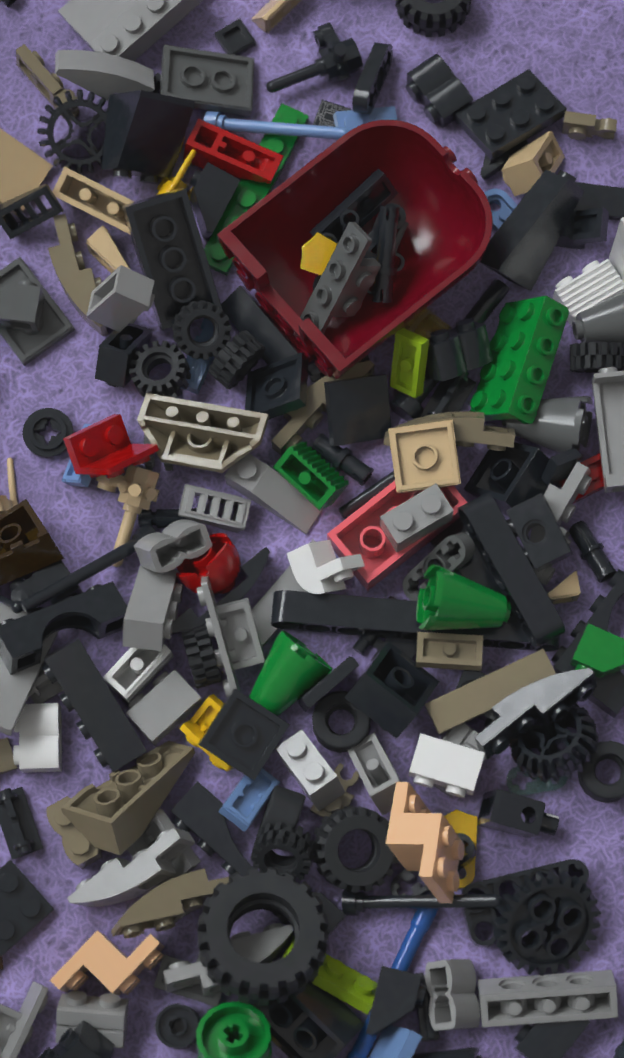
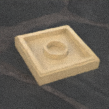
M453 420L388 428L397 494L426 490L436 483L439 488L462 485Z

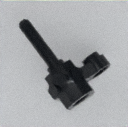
M330 22L318 26V30L313 31L315 42L318 48L321 49L317 52L318 59L314 60L312 65L269 81L266 84L267 91L274 93L318 75L320 77L325 76L328 82L348 80L351 77V73L363 69L364 66L353 38H349L340 42Z

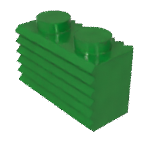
M301 442L288 447L273 466L282 477L319 511L331 506L349 485V480H344V476H340L339 471L335 472V467H330V463H326L325 459H321V454L316 455V450H312V446H307V442Z

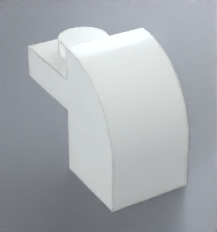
M331 540L308 543L287 553L296 581L304 590L312 594H323L346 589L344 581L354 577L353 571L365 566L361 554L336 559Z

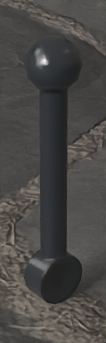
M0 594V602L11 607L14 613L18 614L23 611L20 605L21 601H12Z

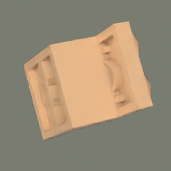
M396 782L386 845L407 871H420L419 877L439 903L452 904L454 892H457L459 889L460 879L457 871L459 860H462L464 857V843L442 813L430 812L409 782Z
M97 930L50 981L61 991H75L87 981L89 977L85 973L89 970L111 993L118 996L121 993L128 995L141 981L137 976L145 968L152 970L162 960L163 954L161 951L165 946L156 937L149 934L127 957L111 940Z

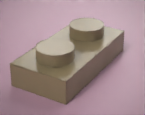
M432 632L417 633L416 667L482 670L483 636Z

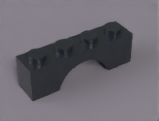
M112 581L104 585H94L86 592L74 597L71 595L66 596L56 604L46 608H35L23 617L7 619L0 623V657L10 675L40 663L42 645L54 632L75 628L84 630L99 640L122 631L127 605Z

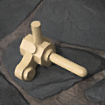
M129 465L125 476L119 475L114 478H106V475L96 477V481H98L97 488L115 493L118 487L120 491L118 501L124 503L122 509L125 510L114 549L130 540L137 514H141L142 509L149 510L151 502L157 501L160 490L156 489L160 473ZM122 559L121 561H119V562L113 564L112 566H114V567H119V566H121L124 559Z

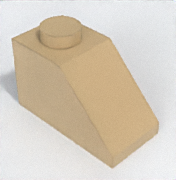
M546 132L512 154L501 169L503 180L511 188L514 196L527 193L545 170L555 173L565 158L553 132Z

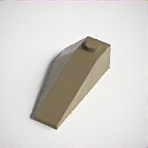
M167 741L136 759L137 765L123 772L117 769L110 773V780L97 787L90 784L81 789L61 807L62 813L95 848L121 855L141 837L195 754L194 747Z

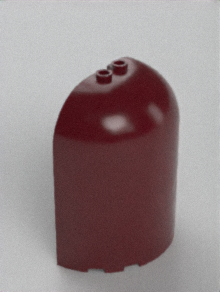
M376 120L350 130L217 234L226 257L229 259L234 257L232 262L237 268L235 272L246 289L250 292L255 289V297L260 306L296 348L303 352L309 363L315 359L317 368L328 377L334 376L335 379L341 377L471 273L483 258L491 239L492 212L486 195L477 184L478 181L475 175L468 168L460 171L453 164L457 161V158L449 147H442L425 130L408 122ZM380 169L386 174L398 192L389 203L400 205L405 210L406 222L409 223L396 251L404 257L405 264L400 271H397V275H394L393 302L383 303V294L382 302H372L373 295L367 293L360 310L355 316L332 317L323 334L309 317L304 321L300 318L313 293V281L318 275L301 269V247L312 238L310 231L371 174ZM379 212L362 227L367 235L372 230ZM374 247L371 252L377 254V247ZM395 256L394 267H397L400 264V258ZM374 283L369 290H374Z

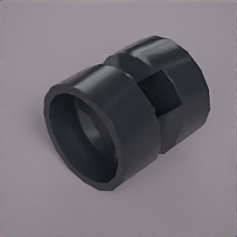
M178 1003L168 1005L161 1010L156 1018V1035L160 1042L167 1047L179 1050L190 1048L197 1043L196 1031L201 1018L189 1006Z

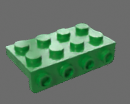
M548 296L505 303L499 314L500 321L496 333L490 341L493 360L484 365L480 371V381L476 393L470 402V412H484V422L516 419L524 424L534 422L569 315V310L566 306Z

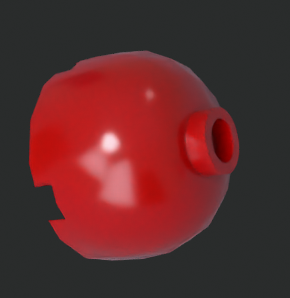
M216 533L209 536L212 546L206 553L193 559H184L176 567L180 572L176 573V576L194 593H197V587H201L202 577L206 576L209 577L214 595L218 593L225 594L235 585V579L241 567L239 552L227 534Z

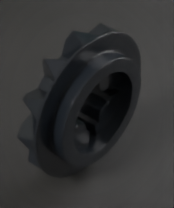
M43 408L35 411L27 418L23 426L25 445L34 455L45 458L55 455L60 456L66 449L63 438L73 434V426L68 416L54 408ZM48 421H50L52 430L58 432V434L51 436L47 445L44 436L39 435V433L46 430Z

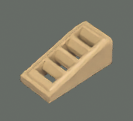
M104 225L86 240L89 253L111 274L121 265L129 268Z

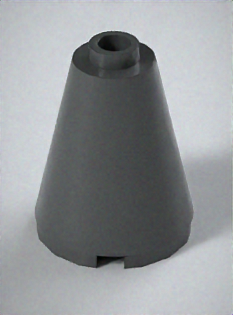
M624 292L578 313L576 321L572 322L575 339H580L581 342L624 343Z
M588 396L541 399L533 423L524 424L516 419L502 420V425L507 426V428H513L515 436L557 453H562L572 448H576L579 452L580 445L587 448L592 412L586 411V403L592 404V399Z

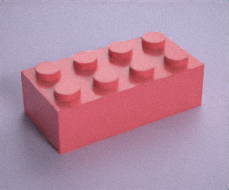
M395 480L328 532L327 540H331L333 550L339 557L361 554L365 566L353 571V574L365 589L369 591L460 518L458 508L468 502L454 486L440 488L454 510L452 520L399 552L395 551L381 529L380 516L424 490L397 494Z

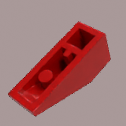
M198 118L185 143L183 159L185 160L189 152L194 149L196 154L191 164L204 169L207 162L236 178L271 184L283 160V155Z

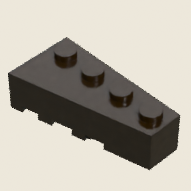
M27 499L0 515V586L64 559Z

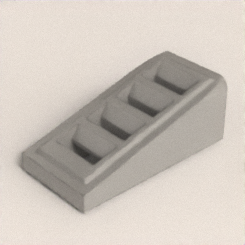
M186 484L184 485L178 516L238 533L246 527L251 500ZM195 495L200 496L196 512L191 511ZM207 499H210L212 501L209 514H204ZM220 503H223L222 517H217ZM233 507H235L233 520H230Z

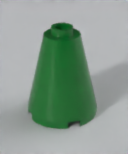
M433 564L425 572L423 578L429 579L425 589L420 588L416 606L417 623H422L419 626L420 629L499 628L503 622L508 621L511 613V604L507 603L505 595L439 565Z
M283 630L277 635L250 692L249 698L276 716H279L324 679L333 668L317 653L314 654L306 648L307 645Z

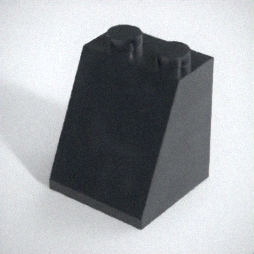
M144 90L109 95L101 170L112 171L113 177L121 179H131L132 175L139 176L140 182L148 184H158L159 179L171 178L195 101Z

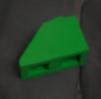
M588 623L570 665L576 667L575 670L590 668L595 676L599 678L623 670L624 639Z

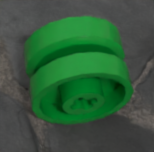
M239 1001L225 1002L211 1008L200 1020L196 1031L199 1058H273L270 1024L264 1014L253 1005Z

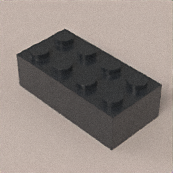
M179 188L123 205L122 209L142 274L155 280L152 290L155 298L152 307L158 326L162 330L171 328L175 322V315L180 313V309L183 306H187L193 301H206L222 309L187 190Z

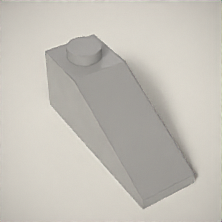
M249 453L231 466L225 474L228 486L304 534L308 533L322 512L278 472Z

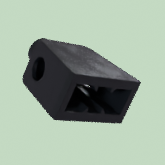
M495 789L483 794L477 826L525 838L538 836L539 832L554 836L558 828L559 816L544 813V802L501 789ZM522 812L525 815V822L522 820L521 817Z

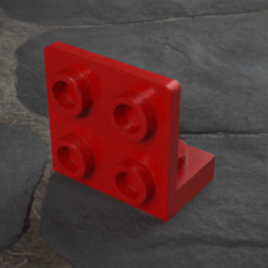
M113 414L63 438L75 473L87 474L90 478L106 475V478L117 477L125 472V467L131 464L136 466L146 463L150 460L149 455L159 451L157 444H131L121 414Z

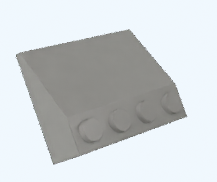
M70 0L58 12L92 51L135 61L203 0Z

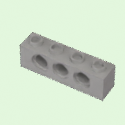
M612 970L478 979L482 1027L618 1018L617 988Z

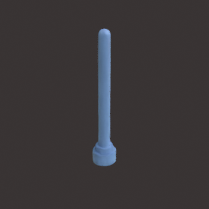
M207 111L204 116V121L226 131L337 140L349 132V129L345 127L228 119L226 115H222L218 111Z

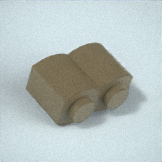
M66 796L46 807L47 818L54 831L62 837L63 848L68 858L79 868L83 869L101 859L102 850L95 848L62 813L61 807L71 799Z

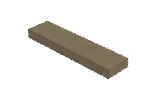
M543 648L425 703L424 706L438 735L492 711L493 706L510 694L535 681L552 676L556 672Z

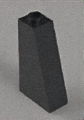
M545 170L490 239L488 248L480 263L506 280L532 291L584 193V190L575 184L576 178L562 170L558 174Z

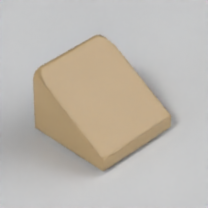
M577 571L570 574L548 593L553 604L577 601L581 594Z

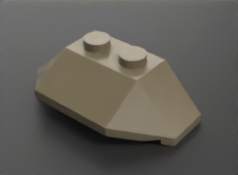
M146 393L137 422L150 444L158 445L159 451L156 454L161 462L223 473L261 444L269 420V414Z

